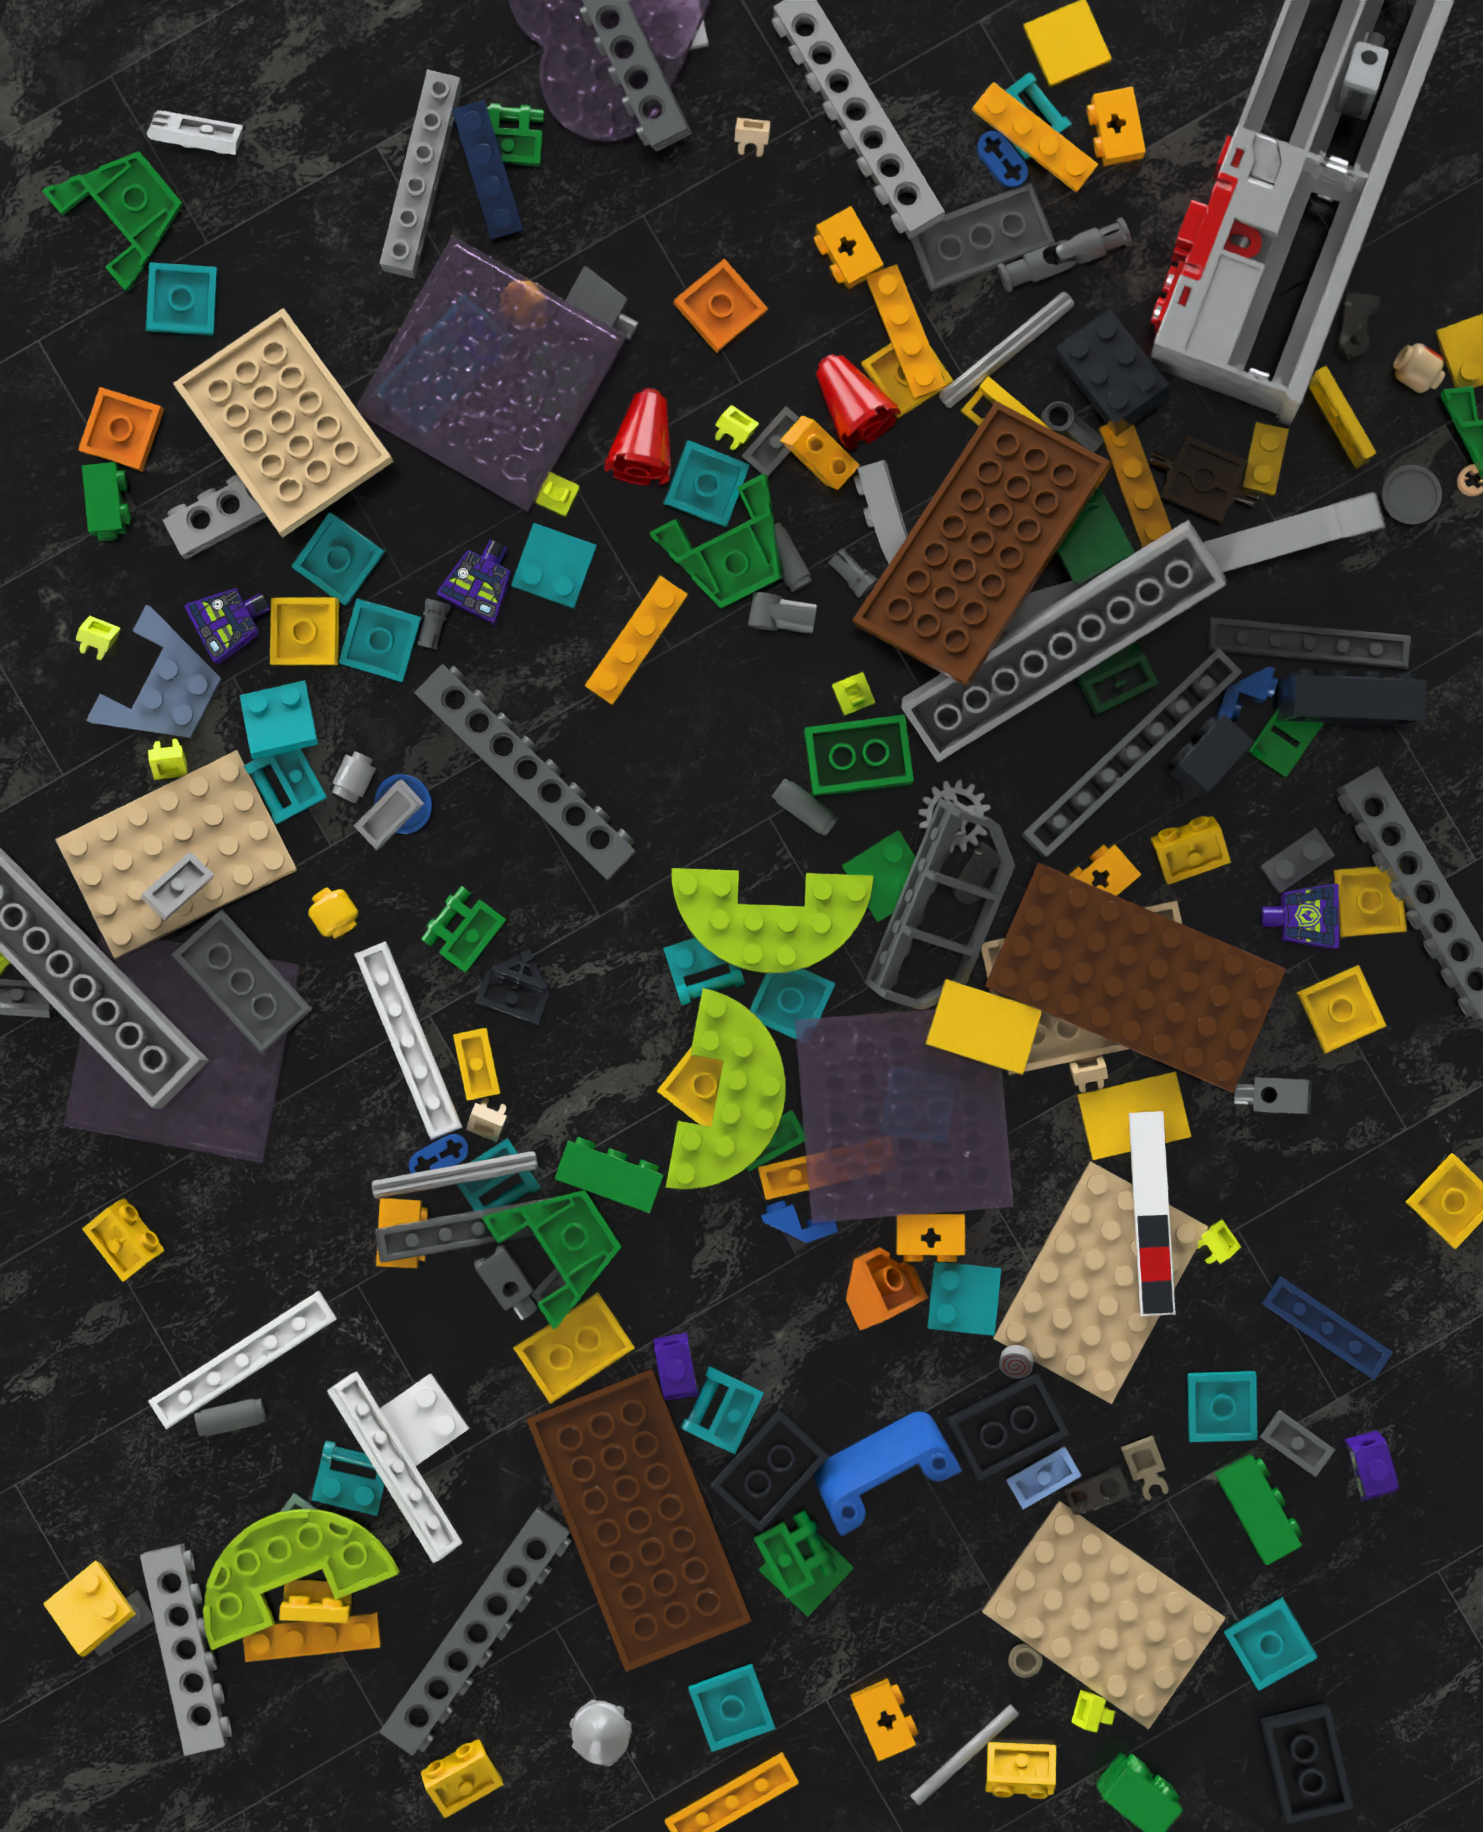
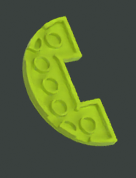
M672 868V885L676 904L684 922L693 936L708 951L735 967L757 973L776 974L808 968L832 955L851 937L867 909L872 891L873 876L806 873L805 907L738 904L739 871Z
M704 988L701 995L691 1055L722 1060L723 1067L712 1126L708 1127L678 1121L666 1183L667 1188L694 1189L707 1187L725 1181L743 1171L755 1161L771 1141L784 1108V1068L780 1053L770 1033L762 1022L741 1003L724 994Z
M312 1509L289 1510L267 1516L253 1523L237 1535L225 1548L211 1571L206 1586L205 1606L203 1607L204 1627L209 1646L213 1650L273 1626L275 1621L263 1593L320 1569L324 1571L335 1600L399 1574V1570L393 1558L380 1541L368 1530L346 1517Z

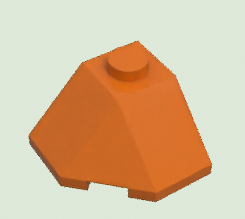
M880 1247L855 1259L853 1263L846 1301L860 1330L888 1320L928 1299V1295L915 1267L906 1262L899 1263L889 1257L890 1253Z

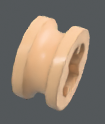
M1469 465L1459 473L1457 486L1464 495L1477 496L1483 492V480L1481 478L1478 481V484H1481L1478 489L1474 485L1466 486L1464 482L1468 479V477H1465L1466 473L1469 472L1472 476L1476 474L1480 476L1476 466Z

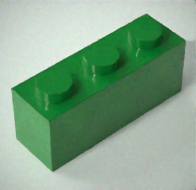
M577 1137L576 1142H567L554 1179L639 1210L651 1212L664 1174L658 1173L660 1166L644 1160H640L639 1165L626 1161L627 1154L611 1148L608 1149L607 1154L594 1150L596 1143Z
M1248 1454L1214 1473L1265 1565H1269L1302 1546L1298 1538L1303 1536L1295 1519L1291 1518L1288 1520L1282 1508L1287 1506L1278 1488L1271 1490L1265 1478L1269 1477L1270 1473L1261 1458L1255 1460L1252 1455Z

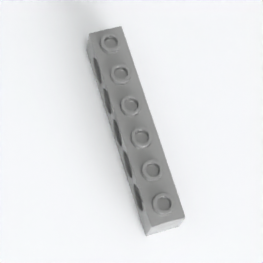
M427 70L380 260L381 268L385 272L411 278L416 277L454 122L452 109L457 108L462 90L460 77Z
M238 475L227 480L228 486L217 492L215 488L201 493L197 496L198 501L188 507L185 504H181L167 512L169 517L163 519V522L184 559L267 517ZM229 498H237L240 501L238 511L233 514H227L223 511V504ZM206 513L210 516L209 525L201 530L194 528L193 522L198 514Z
M184 1544L143 1553L140 1558L184 1755L224 1747L228 1743L227 1737L232 1736L228 1716L223 1717L220 1704L224 1703L222 1686L220 1683L215 1684L213 1670H217L215 1654L213 1650L208 1651L205 1637L207 1636L204 1627V1617L200 1618L198 1604L202 1603L201 1591L198 1583L193 1584L190 1571L195 1570L191 1550L186 1551ZM174 1573L181 1579L179 1590L172 1591L166 1587L164 1580L167 1574ZM179 1606L187 1610L189 1615L187 1623L179 1624L173 1620L172 1610L174 1607ZM182 1640H190L195 1644L196 1653L194 1656L186 1657L182 1655L179 1650V1644ZM188 1674H199L203 1679V1688L200 1690L191 1689L187 1684ZM199 1706L206 1707L211 1714L210 1722H198L194 1717L195 1708Z

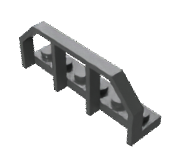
M939 799L865 980V984L882 998L922 1011L938 1004L943 985L917 999L891 991L899 980V970L903 960L911 951L912 938L962 953L963 957L954 979L951 981L962 985L967 984L1015 867L1001 826L998 823L964 811L951 801ZM963 820L989 828L1001 864L990 890L939 873L942 865L949 858L951 843L955 833L960 830ZM937 882L986 898L968 945L917 929V926L924 919V909L930 895L934 893L937 887Z

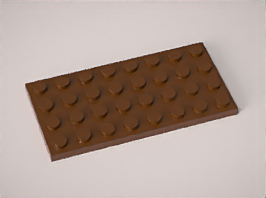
M996 401L853 619L854 625L962 685L969 687L1111 468L1110 461Z
M1038 862L985 987L1233 1093L1286 969Z
M653 1369L527 1418L528 1425L626 1672L752 1622Z

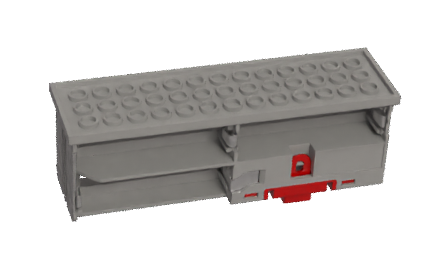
M1285 0L1233 137L1227 136L1213 176V179L1217 181L1212 190L1209 204L1205 205L1191 200L1178 234L1171 261L1179 264L1178 267H1170L1162 290L1167 293L1165 299L1158 298L1150 321L1156 324L1154 332L1158 333L1150 361L1158 370L1277 414L1276 418H1279L1277 422L1290 427L1307 389L1454 0L1416 1L1354 167L1348 165L1349 162L1335 156L1328 158L1325 155L1341 116V113L1334 111L1355 44L1357 41L1363 42L1367 32H1373L1384 0L1342 1L1289 143L1260 133L1311 1ZM1313 192L1316 193V197L1329 202L1335 200L1339 202L1273 380L1270 382L1267 380L1268 374L1252 368L1249 373L1243 371L1310 194Z

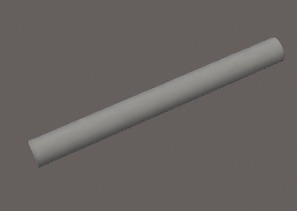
M1010 1704L913 1792L910 1795L913 1800L920 1806L1019 1715L1016 1709Z

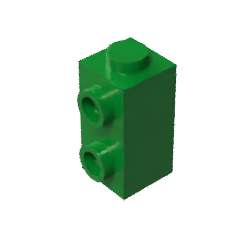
M116 462L82 465L88 532L92 536H97L100 541L118 539L119 533H126L125 524L131 522L128 503L123 504L122 491L127 490L125 470L120 471V467Z

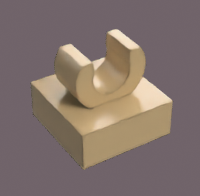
M737 118L735 141L739 142L738 152L740 155H744L746 144L753 143L757 146V156H762L764 144L768 145L770 121Z
M1102 1055L1068 1062L1074 1083L1078 1085L1082 1093L1086 1092L1085 1083L1093 1081L1097 1082L1099 1089H1103V1079L1108 1078V1073Z
M485 1097L480 1105L475 1103L466 1130L497 1142L507 1117L504 1115L506 1105L501 1104L496 1112L487 1108L489 1098Z

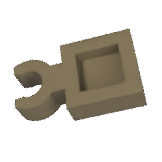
M1153 1435L1121 1447L1133 1480L1144 1479L1141 1484L1144 1497L1147 1500H1151L1149 1488L1154 1484L1160 1485L1163 1493L1167 1494L1168 1486L1165 1479L1157 1475L1158 1472L1166 1469Z

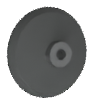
M1404 465L1395 469L1386 478L1382 488V500L1387 512L1397 521L1405 524H1419L1429 520L1439 509L1442 500V489L1437 477L1427 468L1419 465Z

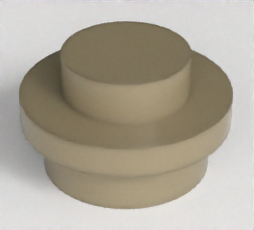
M1021 1643L1011 1650L1008 1658L1009 1666L1017 1676L1031 1677L1041 1669L1042 1655L1027 1643Z

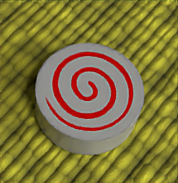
M1013 1345L1006 1347L1000 1356V1370L1011 1378H1025L1032 1372L1034 1356L1030 1350L1023 1346Z

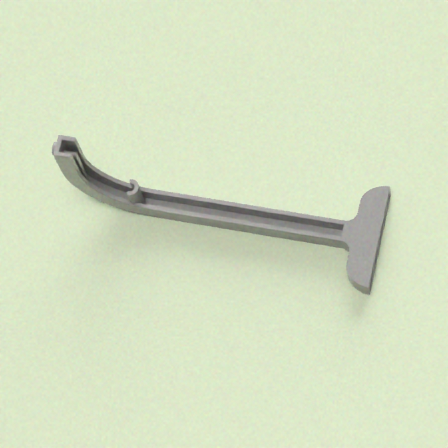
M882 460L857 468L859 475L854 476L859 495L865 494L868 507L863 509L869 528H875L882 551L890 564L907 538L908 533L887 462ZM1370 492L1203 543L1220 570L1225 572L1335 539L1384 527L1375 493ZM1097 576L1076 586L1071 580L1030 592L1004 632L1011 631Z

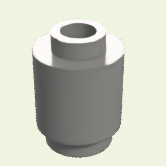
M356 751L352 757L345 755L332 784L335 786L332 793L356 804L359 796L363 798L376 768L370 766L373 759Z

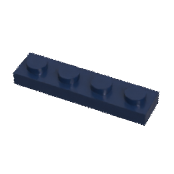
M482 100L452 109L490 238L494 239L522 231L523 225L486 101Z
M1281 1276L1278 1277L1261 1303L1372 1380L1376 1379L1393 1353Z

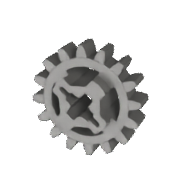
M961 780L957 781L955 788H951L948 781H944L943 791L940 792L936 787H933L931 789L934 796L933 799L929 797L923 798L922 801L928 808L921 809L918 812L919 815L926 817V821L920 823L919 827L923 829L928 828L934 806L940 798L951 801L964 811L984 817V812L990 810V805H981L980 801L985 795L980 793L975 796L972 793L975 785L971 784L965 790L962 789ZM956 795L966 797L973 805H963L958 802ZM963 820L960 830L955 833L951 843L950 853L958 845L962 853L966 852V843L968 842L976 847L979 843L975 836L978 834L985 837L987 835L986 830L981 825L976 824L974 830L969 835H966L965 825L968 821Z

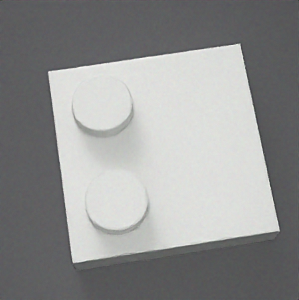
M432 1373L380 1408L415 1466L469 1429Z

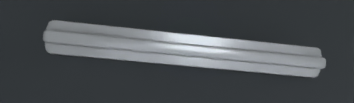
M1062 292L946 387V389L941 391L939 398L942 403L948 408L958 403L988 376L992 375L1071 310L1074 306L1072 298L1067 293Z
M526 1152L375 1180L372 1182V1191L375 1198H384L535 1170L538 1166L535 1152Z

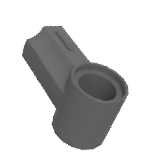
M1053 402L1041 414V421L1054 432L1092 452H1095L1105 441L1073 412L1071 406L1065 402ZM1056 409L1063 412L1066 418L1063 426H1055L1051 423L1049 419L1051 410Z
M753 592L748 626L770 631L784 629L813 634L817 605L784 600L779 595Z

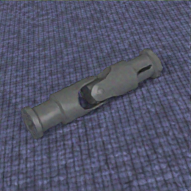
M1120 217L1114 224L1101 229L1091 228L1079 233L1069 241H1059L1023 255V259L1007 265L1000 263L997 265L1003 286L1007 293L1013 291L1015 286L1031 280L1034 283L1070 269L1077 263L1089 262L1106 255V251L1125 245L1129 247L1132 245V239L1125 220ZM1055 251L1058 265L1048 264L1044 259L1048 254Z

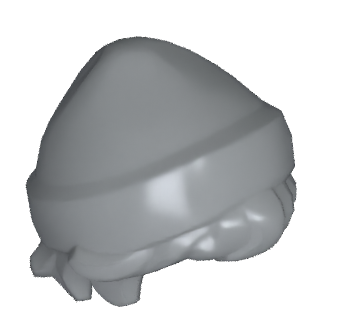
M591 1700L582 1706L575 1714V1718L570 1721L572 1746L590 1763L611 1766L625 1753L632 1730L631 1723L624 1716L623 1707L615 1706L605 1701Z

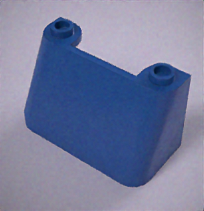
M920 1411L911 1413L827 1458L815 1471V1484L841 1536L857 1528L865 1518V1508L860 1494L917 1463L920 1464L927 1477L937 1481L948 1479L962 1471L936 1422L929 1414Z

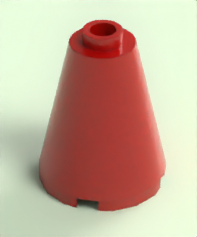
M831 354L819 362L816 376L840 441L846 449L859 448L856 442L865 439L867 444L873 442L896 423L897 420L894 418V414H901L897 404L843 355L835 356V354Z
M645 388L641 392L635 393L605 460V471L608 472L609 469H612L614 471L613 477L618 480L644 486H650L651 480L660 479L659 485L665 484L670 480L671 457L667 400L661 396V392L658 390Z

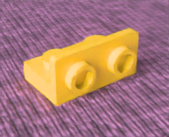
M1213 816L1197 817L1187 825L1179 828L1163 829L1158 835L1150 838L1156 850L1164 879L1168 885L1231 863L1221 827Z
M125 1198L109 1206L82 1228L122 1282L129 1279L148 1262L164 1252L158 1237L148 1229L139 1217L136 1208L129 1204Z
M293 1580L284 1584V1600L280 1606V1620L348 1623L351 1617L352 1593L335 1600L327 1580Z
M480 1739L463 1744L456 1752L442 1760L432 1762L426 1769L421 1771L425 1789L444 1818L504 1785L501 1776L486 1755Z
M988 1742L986 1792H991L997 1797L1027 1794L1029 1798L1043 1799L1047 1795H1053L1056 1785V1745Z

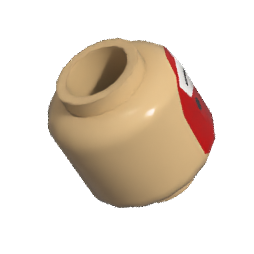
M1416 343L1412 346L1406 345L1400 351L1393 364V367L1396 368L1395 376L1397 380L1418 393H1423L1430 387L1436 389L1445 376V372L1442 371L1443 358L1421 343Z

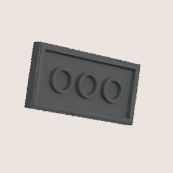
M1032 182L945 214L944 220L910 239L931 293L995 269L1000 263L1006 265L1019 260L1026 253L1055 243Z
M222 909L171 954L261 1054H264L312 1010L309 1004Z

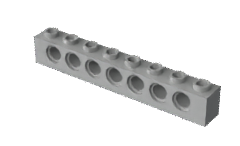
M783 0L773 6L775 18L772 19V23L780 37L787 36L792 45L788 49L797 65L804 64L809 73L805 76L808 84L814 93L821 92L826 101L822 104L825 112L831 121L838 120L843 129L839 132L842 140L848 149L854 147L860 158L856 161L865 177L871 175L877 185L873 188L882 205L888 203L894 213L890 217L898 232L901 234L905 231L908 238L911 239L944 220V209L817 0ZM801 25H809L814 29V32L810 36L803 37L796 30ZM818 53H826L831 57V60L827 64L820 65L814 62L813 57ZM840 80L844 81L848 88L844 92L836 93L831 90L830 85ZM858 108L865 113V116L859 121H853L848 118L847 113L851 109ZM875 136L882 141V145L879 148L870 149L865 146L864 141L868 137ZM891 164L899 169V173L894 177H886L881 173V169L885 165ZM908 192L913 194L917 200L912 205L906 206L898 201V197Z

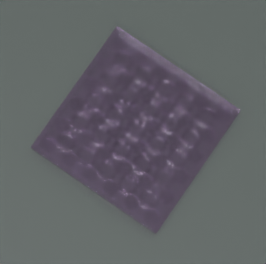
M452 235L355 408L361 416L529 512L628 336Z
M101 933L98 948L209 1061L162 1109L152 1108L81 1035L64 1126L263 1163L288 1032L264 1054H261L171 955L184 943L157 939L115 960ZM268 959L296 990L301 965Z
M936 1009L795 1020L811 1223L1014 1207L1002 1069L925 1045Z

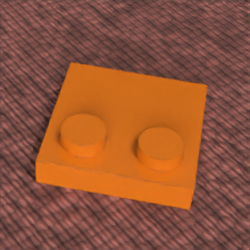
M725 259L680 294L673 302L716 353L768 310L765 304Z
M100 387L78 450L82 453L110 462H116L117 464L143 472L164 408Z

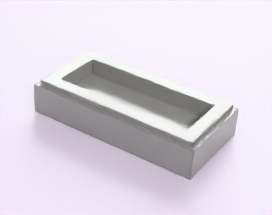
M401 779L386 792L354 827L378 850L425 803Z

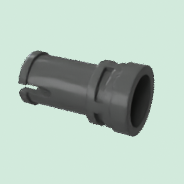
M843 548L838 552L839 555L836 554L828 564L849 583L848 586L860 599L872 589L878 579L866 568L863 570Z
M426 598L424 604L425 612H423L425 618L417 645L437 650L444 621H447L446 617L451 611L452 605Z

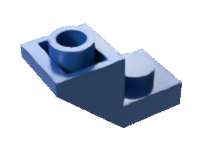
M1268 666L1226 688L1223 691L1215 719L1218 720L1222 715H1226L1230 720L1237 721L1242 707V702L1237 700L1238 696L1259 703H1263L1267 696L1272 697L1278 682V678L1273 677L1275 668Z
M785 1200L766 1206L767 1213L761 1215L763 1222L806 1243L838 1232L834 1218L827 1220L825 1215L807 1220L808 1227L802 1229L794 1205L786 1206Z

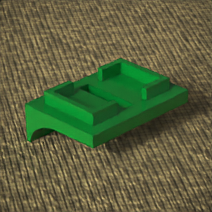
M1276 709L1247 752L1286 778L1324 723L1277 721L1278 710ZM1273 725L1299 742L1297 748L1272 732L1271 728Z

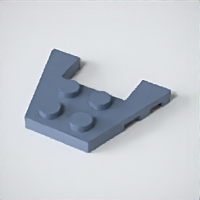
M146 605L133 632L163 647L132 709L100 694L87 721L97 725L192 739L222 679L152 607Z

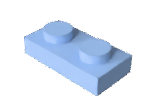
M1062 1446L1006 1478V1481L1022 1509H1025L1081 1477V1474L1066 1447Z

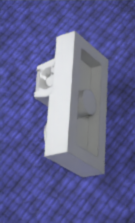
M189 852L142 893L141 899L159 917L166 921L213 879L214 874Z

